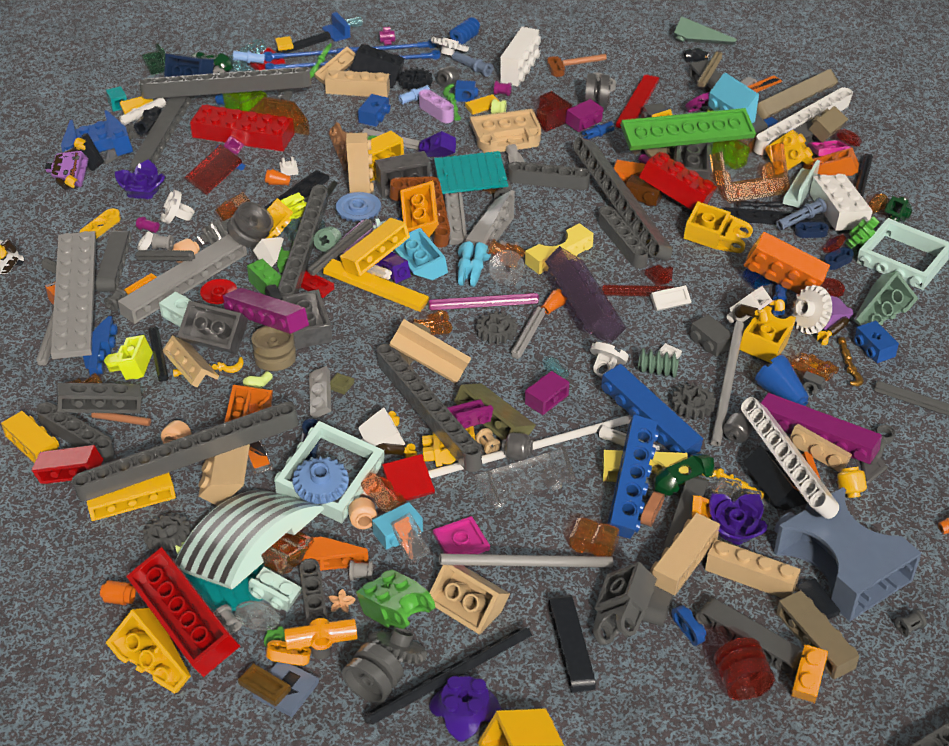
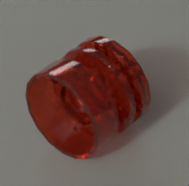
M745 637L732 640L720 647L715 653V665L731 699L741 701L757 698L768 692L774 685V674L768 661H766L760 642L756 639Z

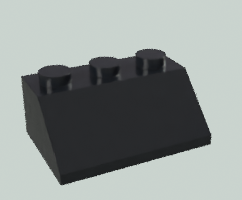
M361 44L356 52L350 71L389 74L390 88H393L403 71L405 58Z
M760 445L743 462L747 468V474L752 479H756L758 482L757 487L769 496L768 502L777 509L779 507L786 511L808 503L770 450Z

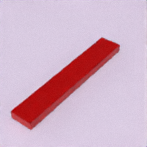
M644 74L618 118L616 127L621 128L622 120L638 119L644 109V105L647 104L659 83V77Z

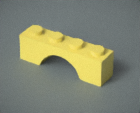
M579 223L566 230V241L563 244L557 246L538 244L526 250L525 264L538 274L549 271L552 267L562 264L564 261L576 257L579 253L593 247L594 233Z
M604 450L603 481H617L623 451ZM655 452L653 459H650L649 465H652L651 472L657 474L661 469L687 459L688 456L687 453ZM687 466L679 468L681 474L688 475Z

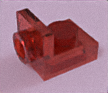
M659 264L646 269L645 276L656 286L668 284L672 281L673 268L671 266L663 268Z

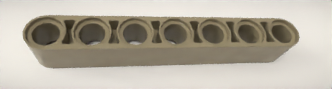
M829 69L759 102L757 113L762 119H766L796 103L833 87L839 82L832 69Z

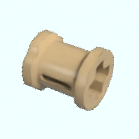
M484 428L477 433L475 439L479 444H482L486 454L500 450L501 442L493 437L491 429Z

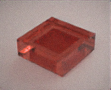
M844 234L829 239L823 247L824 252L830 253L839 249L846 240Z

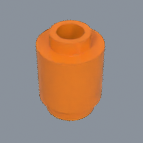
M108 580L101 586L100 597L103 598L105 603L126 606L127 604H132L135 600L136 589L130 583Z

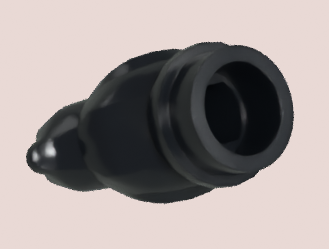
M694 47V49L684 50V58L686 62H699L709 59V53L701 48Z

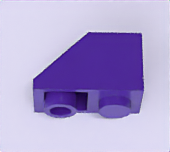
M440 131L419 141V152L425 151L427 157H447L456 153V138Z

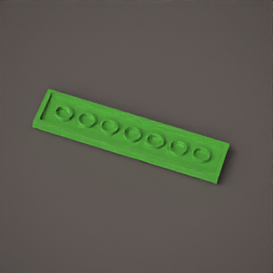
M746 108L622 120L620 124L630 151L754 138L756 135Z

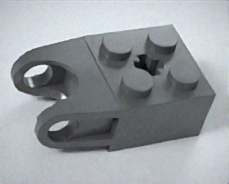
M640 562L606 575L595 605V609L598 612L593 628L595 639L601 645L605 646L612 643L619 632L625 637L635 635L648 610V604L654 592L657 578ZM601 628L606 632V639L601 635Z

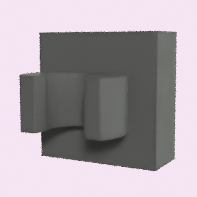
M808 371L805 372L803 387L806 391L809 387H813L812 395L816 396L818 389L824 390L826 386L825 378Z

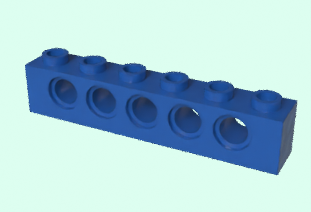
M634 414L628 425L606 527L607 533L631 539L634 532L638 533L641 520H638V516L642 514L645 502L642 501V496L646 495L648 483L645 482L646 477L649 478L652 470V465H649L650 459H653L656 450L653 447V442L657 441L659 430L656 429L658 421Z

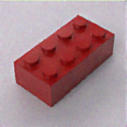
M658 152L650 158L639 176L640 179L692 211L697 202L708 204L717 188L713 185L712 181L703 179L696 171L685 168L684 164L672 160L668 154Z

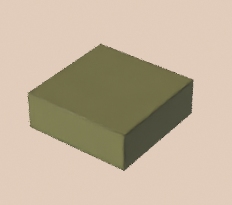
M337 373L330 381L331 390L344 395L354 384V378Z

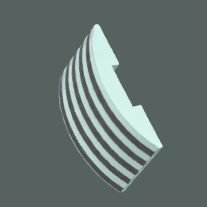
M253 490L238 494L221 503L203 518L185 541L175 562L184 573L233 589L264 562L261 554L284 534L295 535L321 513L324 508L321 505L268 490Z

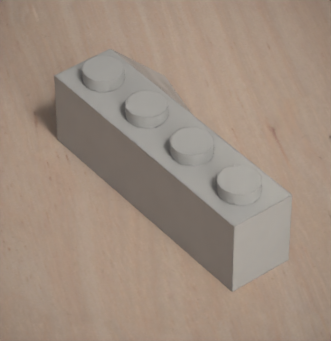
M510 190L497 198L491 206L489 205L486 213L473 226L470 234L466 235L464 242L470 241L473 243V254H475V246L478 242L484 243L492 249L514 219V190Z

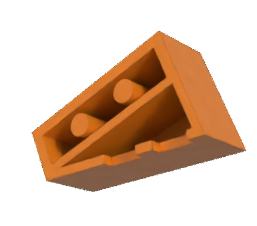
M233 385L225 422L271 407L273 390Z

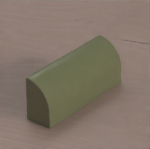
M482 383L460 386L454 402L460 405L481 399L485 406L492 405L494 409L491 421L483 425L491 429L502 440L507 439L510 433H522L529 436L535 428L536 424Z

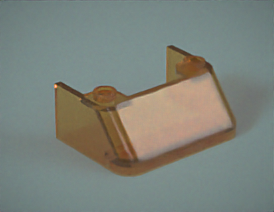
M783 142L770 145L772 162L762 166V178L731 182V176L725 170L723 151L710 154L714 182L724 199L728 202H737L787 193L790 185Z

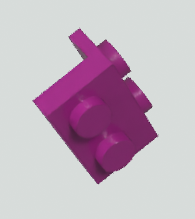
M480 399L448 407L447 409L466 429L490 422L494 408L492 405L485 406Z

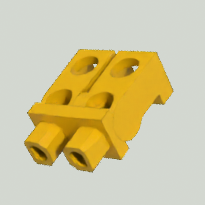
M474 426L466 428V431L475 440ZM434 432L433 435L422 436L425 462L436 461V467L442 466V463L452 464L457 461Z

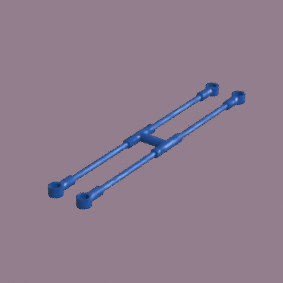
M430 39L427 42H417L415 44L376 46L373 48L381 50L413 47L436 48L437 44L431 42ZM359 47L348 48H350L354 53H356ZM337 48L336 50H329L328 54H334V53H337V54H338V53H340L344 48ZM433 50L429 53L400 57L405 59H439L440 51ZM322 51L284 54L283 52H264L263 54L265 55L264 60L269 62L283 57L321 55ZM329 61L323 62L319 66H324ZM317 62L288 65L266 63L265 70L312 67Z

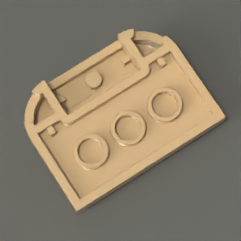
M533 109L470 117V124L477 138V146L483 153L504 152L506 147L511 144H516L518 149L538 147L541 141V126Z

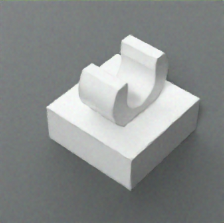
M291 157V161L286 162L282 158V162H279L281 173L297 175L298 168L294 157Z

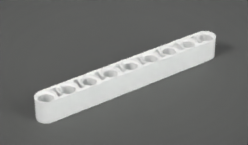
M840 88L759 133L756 137L753 151L758 155H766L765 149L771 141L818 115L821 117V113L828 108L830 110L836 106L840 111L844 110L849 106L853 94L852 90Z
M754 397L747 398L742 403L741 410L809 505L824 518H833L839 511L837 501L769 410Z

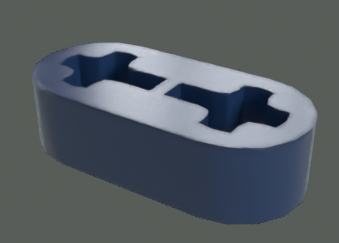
M801 222L795 226V235L800 238H823L828 235L829 226L823 222Z
M842 247L827 254L824 262L830 265V270H835L850 263L854 252L850 248Z

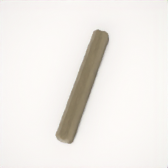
M716 51L697 81L698 87L704 88L722 59V52Z

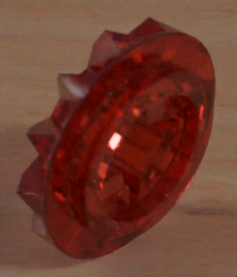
M839 129L836 134L840 140L848 145L859 146L862 142L856 133L847 129Z
M825 278L824 282L820 285L826 289L830 296L838 298L843 296L845 291L844 285L833 278Z

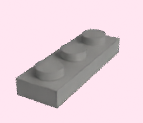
M324 366L309 373L310 415L313 418H318L331 412L330 370L327 366Z

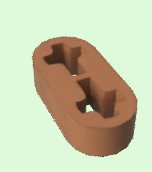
M656 491L652 493L643 510L641 524L652 527L663 505L664 494Z

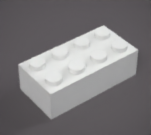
M521 27L501 56V83L508 84L510 82L514 86H519L520 82L524 81L525 75L529 74L530 67L534 66L535 60L540 56V50L538 49L541 41L539 30Z
M845 174L813 176L809 194L814 201L817 198L824 200L827 210L823 214H825V217L835 231L851 230L861 220L868 221L871 218L873 210Z

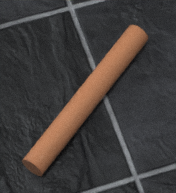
M606 54L562 60L564 66L606 60L607 56Z
M118 413L91 414L92 418L143 426H150L151 418Z

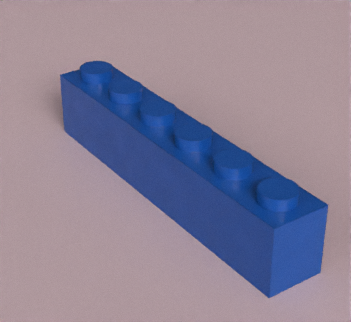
M622 364L603 374L601 388L619 406H622L631 417L635 414L658 421L656 429L659 430L657 441L670 452L687 453L689 458L691 455L701 451L703 438Z

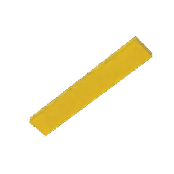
M332 259L323 269V274L419 312L429 301V296L371 273L365 272L361 276L346 272L342 262Z

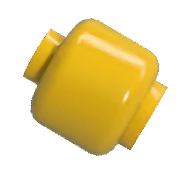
M858 467L841 469L842 472L837 474L838 488L844 487L848 498L860 497V492L867 489L865 472L859 470Z

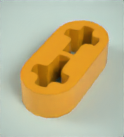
M272 640L267 644L266 657L269 660L301 666L307 665L310 661L311 649L309 647L287 650L286 642L280 640Z

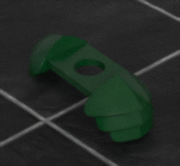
M196 52L191 55L214 59V65H218L224 71L234 68L231 58L223 53L213 55Z
M693 454L681 462L661 469L654 479L655 491L664 494L665 497L667 495L670 496L674 492L679 491V484L701 474H704L706 478L712 476L715 467L713 457L705 454ZM687 466L691 469V473L683 475L680 473L679 468Z

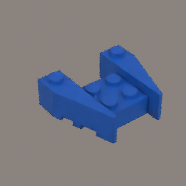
M104 110L107 121H99L89 126H81L78 129L75 128L73 120H70L61 143L63 153L74 146L76 138H80L83 134L88 133L98 152L115 148L117 156L133 152V148L126 127L107 110Z

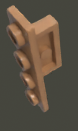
M336 122L331 127L329 136L343 170H348L347 132L342 131L340 124Z

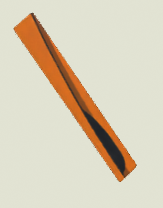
M773 75L747 87L755 92H760L782 82V80Z

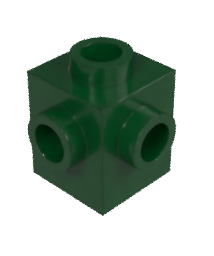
M892 196L891 200L886 204L885 213L889 216V219L905 222L906 218L909 219L912 214V206L908 199L901 196L899 198Z

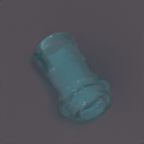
M358 15L355 18L344 19L350 25V28L363 25L362 17H358Z
M551 357L546 361L545 366L548 371H553L564 379L568 377V370L559 363L557 358Z

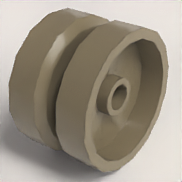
M268 326L259 328L253 333L251 341L254 350V361L260 369L266 371L284 370L296 361L297 355L293 333L289 334Z

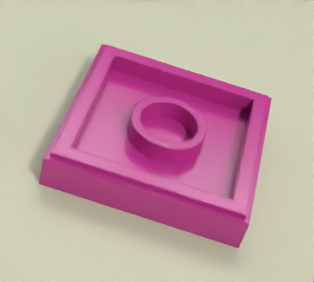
M840 140L808 143L811 151L818 156L851 148Z
M472 516L433 529V535L444 554H480L490 550L488 541Z

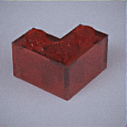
M553 91L539 96L537 120L541 128L548 132L566 124L567 110L572 108V104Z

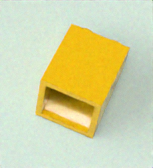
M546 709L496 711L478 741L479 746H564Z

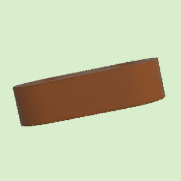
M557 56L549 57L547 59V67L552 76H564L565 66L562 60Z

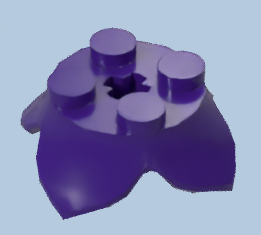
M149 159L138 164L133 173L128 170L115 171L117 183L126 191L127 196L130 198L151 199L158 192L160 184L165 179L164 174L158 175L157 167Z
M712 493L709 502V512L712 520L720 523L719 535L723 539L732 542L734 545H741L743 542H747L766 532L767 524L765 521H761L764 506L759 494H745L732 501L727 495Z
M469 676L450 677L448 683L435 694L429 704L431 713L436 717H444L448 732L459 742L472 737L478 731L482 721L490 723L496 711H502L497 698L487 689L486 682Z

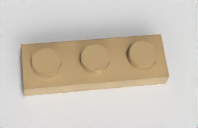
M348 47L344 48L315 73V78L325 85L327 71H344L353 63L356 53Z
M800 424L794 426L790 440L796 448L803 452L811 453L813 458L839 473L842 472L841 469L847 467L852 456L851 453Z

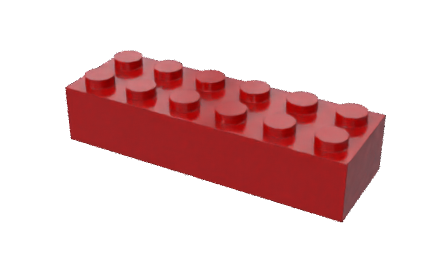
M202 105L190 121L193 138L226 143L228 138L232 136L244 144V146L284 152L295 134L293 118L210 105Z
M162 547L126 576L189 663L203 677L240 647L180 567Z

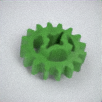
M874 216L868 221L861 220L849 232L851 236L845 244L850 249L858 243L862 246L875 234L874 228L878 225L879 221Z

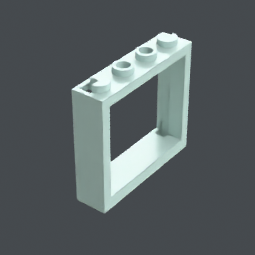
M887 218L875 234L860 248L857 263L883 274L898 271L907 284L924 290L948 261L949 242ZM884 236H887L937 257L922 272L872 250Z
M318 421L315 427L309 430L304 442L299 443L293 457L290 456L282 472L279 471L275 476L276 493L303 500L295 492L293 482L290 479L293 477L298 465L304 462L320 438L325 439L368 459L338 503L333 501L326 504H317L324 508L321 514L343 523L348 516L350 503L362 496L384 463V450Z

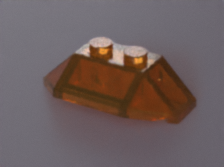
M263 97L248 111L293 118L295 133L310 134L309 121L294 101Z
M298 532L295 535L286 533L261 554L264 561L262 565L281 575L289 573L302 562L314 543V539L302 532Z

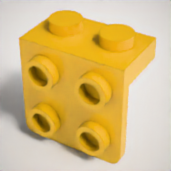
M791 130L766 147L765 150L778 174H784L802 161L807 165L814 162L812 158L813 153L809 147H806V139L801 133L798 134Z

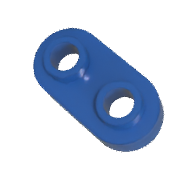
M683 605L673 608L672 617L674 622L692 645L697 646L704 643L706 630L702 624L696 621L691 610Z

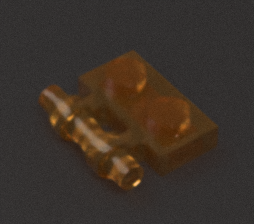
M802 353L801 357L793 359L791 364L793 368L825 378V381L832 379L839 370V367L833 365V362L828 360L825 362L813 354Z

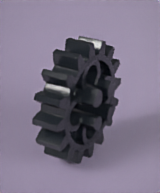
M411 67L410 70L405 69V72H401L399 82L403 89L407 88L409 91L426 85L431 87L433 76L432 73H429V70L424 71V68L419 69L416 67V69H413Z

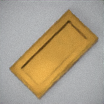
M254 663L238 679L239 685L275 707L291 691L289 684Z

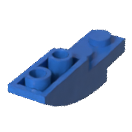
M108 316L93 331L92 355L83 356L85 367L89 369L92 382L100 381V374H104V364L102 361H104L106 355L112 353V348L116 346L114 335H117L118 329L117 324L113 323L112 316Z

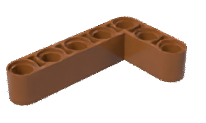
M432 176L393 178L390 181L389 197L395 201H401L400 190L430 181L434 182L439 225L431 236L436 247H446L449 244L450 226L439 179Z

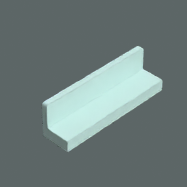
M816 160L811 170L801 168L784 196L783 204L800 208L811 188L813 176L818 174L820 160Z

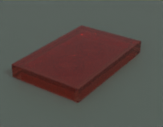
M220 144L184 178L207 195L238 167L242 160Z

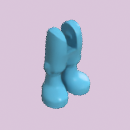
M468 241L459 246L458 255L461 259L458 263V284L460 286H464L465 279H470V286H476L481 270L484 267L483 261H488L492 253L491 249L484 243H476L475 255L472 261L470 258H472L474 253L473 243Z

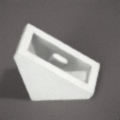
M281 237L261 239L253 251L259 260L264 259L273 267L277 262L284 239Z

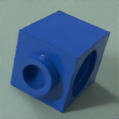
M457 80L455 87L456 101L468 102L478 97L476 81Z

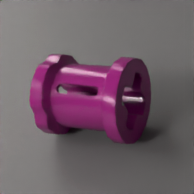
M495 81L494 95L506 94L510 96L512 83L509 82L507 84Z

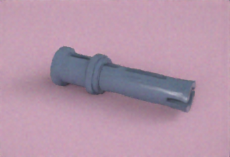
M458 51L452 55L454 61L471 67L474 72H480L485 77L491 75L493 71V65L491 63H484L481 59H473Z
M817 198L815 202L805 204L802 209L777 220L776 225L782 231L806 218L812 219L816 214L824 213L827 210L826 203L822 198Z

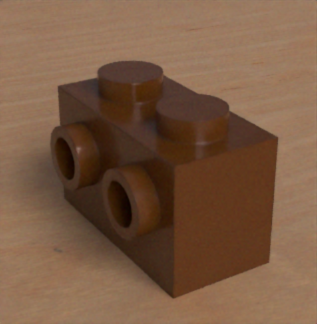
M632 175L627 180L626 186L637 201L643 202L647 206H656L660 202L663 194L662 191L636 175Z

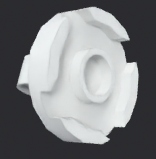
M174 189L168 195L163 206L165 207V214L161 213V222L170 224L175 216L184 220H191L194 210L180 203L182 195L180 191Z
M602 342L592 343L590 352L597 357L594 364V372L600 378L603 377V374L599 373V368L602 365L608 366L606 371L608 372L616 364L625 365L629 355L623 350L619 353L614 349L615 346Z

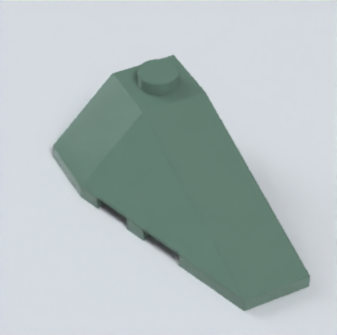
M682 16L674 32L675 39L680 42L735 45L737 40Z
M898 271L882 274L871 287L854 321L858 326L873 321L883 325V321L896 318V314L900 312H907L918 300V297Z

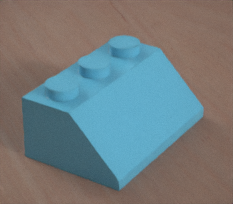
M724 73L709 93L708 107L714 111L746 108L751 122L754 123L759 94L729 74Z
M421 228L409 232L410 238L394 249L397 255L408 260L409 269L414 275L434 280L448 273L445 256Z

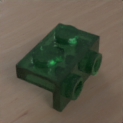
M158 43L155 44L156 52L142 55V60L151 75L165 72V51Z

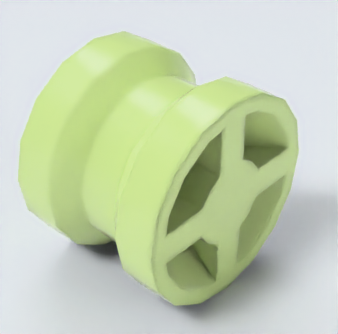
M493 99L491 114L506 112V100L498 101Z

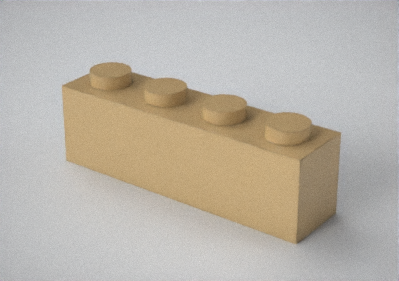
M328 70L325 76L326 94L370 96L375 94L388 97L390 91L389 74Z
M347 133L346 147L350 193L366 192L371 194V192H374V182H370V179H373V168H369V164H372V154L368 152V150H371V140H368L367 133Z
M696 513L691 520L688 519L683 527V531L675 535L671 547L665 548L659 562L656 561L650 572L657 578L655 586L676 595L709 551L714 540L718 539L720 523L699 513Z
M717 539L714 540L708 552L705 568L708 572L783 599L794 594L801 570Z

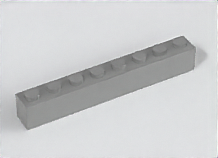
M230 234L226 235L195 254V259L192 261H183L118 301L120 314L136 324L160 309L159 302L175 291L182 295L246 256V247L236 242Z

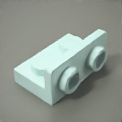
M265 567L262 568L255 579L251 578L249 581V592L257 599L266 600L277 610L282 609L288 612L302 592V587Z

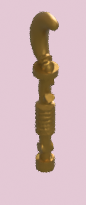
M840 337L838 343L841 345L845 364H848L847 373L853 375L856 379L855 381H850V385L855 387L861 386L864 382L863 377L857 372L856 366L852 363V356L849 349H847L846 339Z

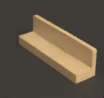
M403 319L389 344L391 347L454 383L458 382L471 360V357Z
M173 335L163 349V353L191 385L198 387L205 375L214 379L219 378V375L191 344Z

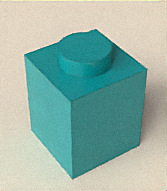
M122 87L107 89L108 103L113 112L122 110L120 102L127 100Z

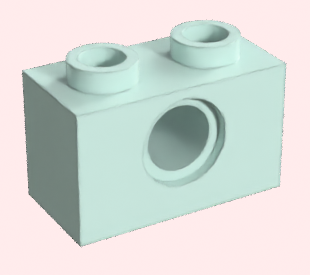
M175 291L159 302L161 316L180 327L188 301L191 300Z

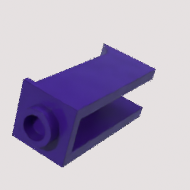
M390 252L375 264L391 270L390 278L395 283L411 277L408 260L393 252Z

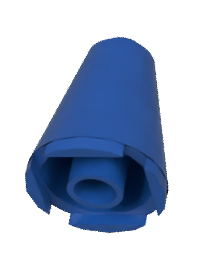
M784 355L770 360L772 362L770 366L764 365L755 377L756 383L769 393L803 406L808 404L809 396L788 358Z

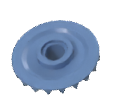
M354 192L342 196L337 201L336 211L342 219L346 218L347 221L352 220L355 222L369 218L374 219V216H377L381 211V202L370 193Z
M321 455L316 459L311 457L309 461L304 460L302 465H298L293 476V487L297 495L303 500L314 504H326L337 500L345 493L349 483L348 473L344 465L339 464L337 459L331 460L330 457L322 458Z

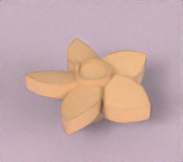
M343 589L339 591L338 596H328V599L334 603L331 607V612L341 608L343 612L348 613V605L355 602V598L346 596Z

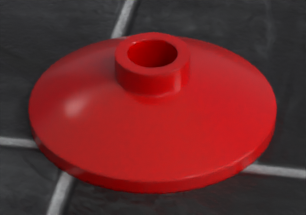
M215 279L202 286L200 295L208 303L223 304V295L236 290L237 286L234 282L227 279Z

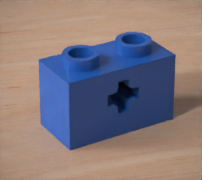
M371 94L358 110L359 123L376 127L383 121L384 116L390 112L389 98Z
M877 321L858 326L854 337L856 345L860 346L867 356L876 363L896 357L899 343Z

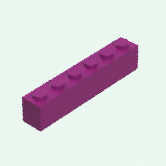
M238 288L223 295L224 308L226 310L241 313L248 320L291 334L309 325L305 307L245 288Z
M768 393L761 402L784 432L792 434L794 426L800 424L851 453V458L867 464H871L880 450L882 434Z

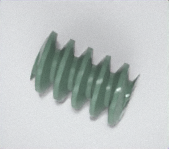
M329 226L317 231L313 241L317 249L326 252L339 242L342 236L337 228Z
M642 348L638 369L641 367L642 373H645L647 368H649L650 374H653L656 369L657 375H661L664 370L666 377L672 372L673 378H676L680 357L677 359L676 353H673L671 358H669L668 352H665L664 356L661 357L659 350L656 355H653L652 349L646 354L645 348Z

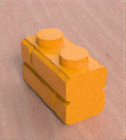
M804 645L792 691L793 697L813 703L816 702L828 651Z

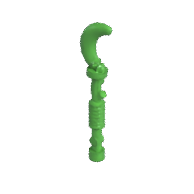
M331 43L318 56L317 63L310 70L311 78L315 76L319 65L325 61V57L332 46Z
M450 84L443 90V95L453 104L454 119L456 121L461 118L458 114L455 94L449 93L454 84Z

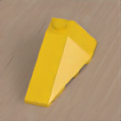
M150 608L132 609L106 642L119 660L124 663L128 661L137 665L136 670L140 673L147 671L153 675V681L174 694L191 677L170 636Z

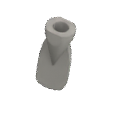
M516 144L506 147L505 150L508 154L509 163L525 162L518 152Z

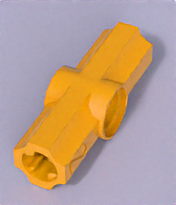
M318 618L311 621L307 626L284 629L287 650L309 646L317 650H324L331 647L332 643L357 639L355 619L329 622L327 619Z

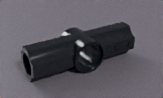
M154 106L149 110L143 111V115L134 124L136 133L142 135L151 130L162 112L160 107Z

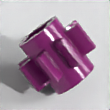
M383 27V31H379L380 43L384 42V46L395 42V31L390 30V27Z

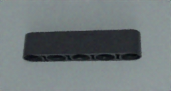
M572 595L549 598V611L552 612L551 619L554 630H557L555 634L559 649L562 648L560 653L563 665L567 667L565 672L569 687L572 686L570 692L578 693L595 690V676Z

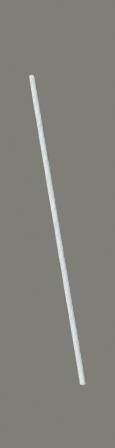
M627 415L533 441V450L600 432L603 425L609 428L630 423L632 417ZM501 450L483 455L482 464L506 458V453ZM457 462L428 470L430 478L460 471L464 468ZM387 482L367 487L361 497L388 491ZM341 496L340 498H338L337 500H335L334 502L338 503V502L340 501V499L342 498V496Z

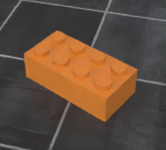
M764 231L750 249L743 265L752 272H756L766 279L781 284L782 287L798 294L801 293V289H806V286H820L824 282L830 267L829 264Z

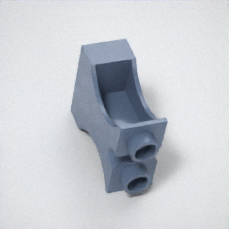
M843 487L831 494L839 504V511L833 518H824L809 504L806 510L797 515L789 512L782 516L774 529L778 534L774 554L777 556L800 558L817 567L830 584L831 600L840 609V614L850 622L912 582L921 552L902 536L880 534L858 523L846 507V489Z

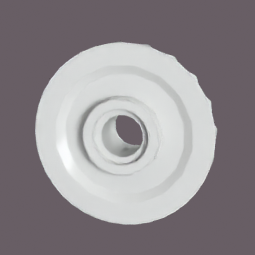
M431 36V42L442 45L441 53L452 56L455 49L464 52L469 50V47L458 44V41Z
M816 285L806 286V289H801V293L796 295L797 300L793 301L795 305L791 308L793 310L791 316L796 317L794 323L797 325L796 329H801V332L805 334H815L820 332L830 320L832 300L829 293L823 287Z

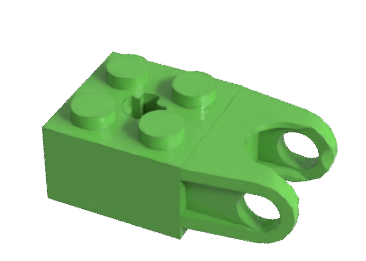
M393 569L384 572L381 577L366 583L363 588L356 591L363 613L387 628L392 625L404 629L410 625L407 619L410 615L417 612H431L435 609L432 596L423 586Z

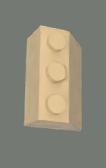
M250 444L205 459L201 469L203 472L202 478L198 485L200 487L199 497L219 506L230 499L244 485Z
M443 565L430 591L437 609L478 634H481L502 612L510 595L507 591L463 565Z

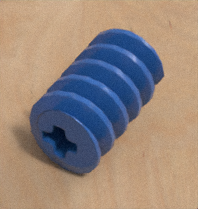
M470 17L450 30L451 39L463 45L479 33V21Z

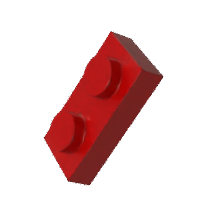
M306 270L301 288L307 291L319 289L322 298L335 289L333 282L318 275L311 276Z

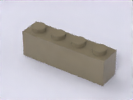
M800 590L779 600L776 614L803 645L828 651L824 670L833 680L856 669L860 656L857 650L843 638L842 633L834 628L828 621L827 616L817 609L809 597Z

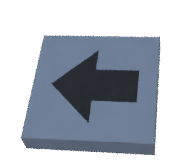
M277 662L269 673L289 684L291 691L276 707L254 693L252 695L253 698L293 717L319 684V678L292 664Z

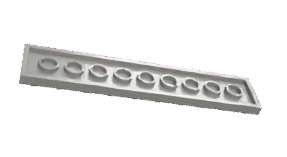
M95 231L58 235L51 342L52 359L92 355L96 255Z

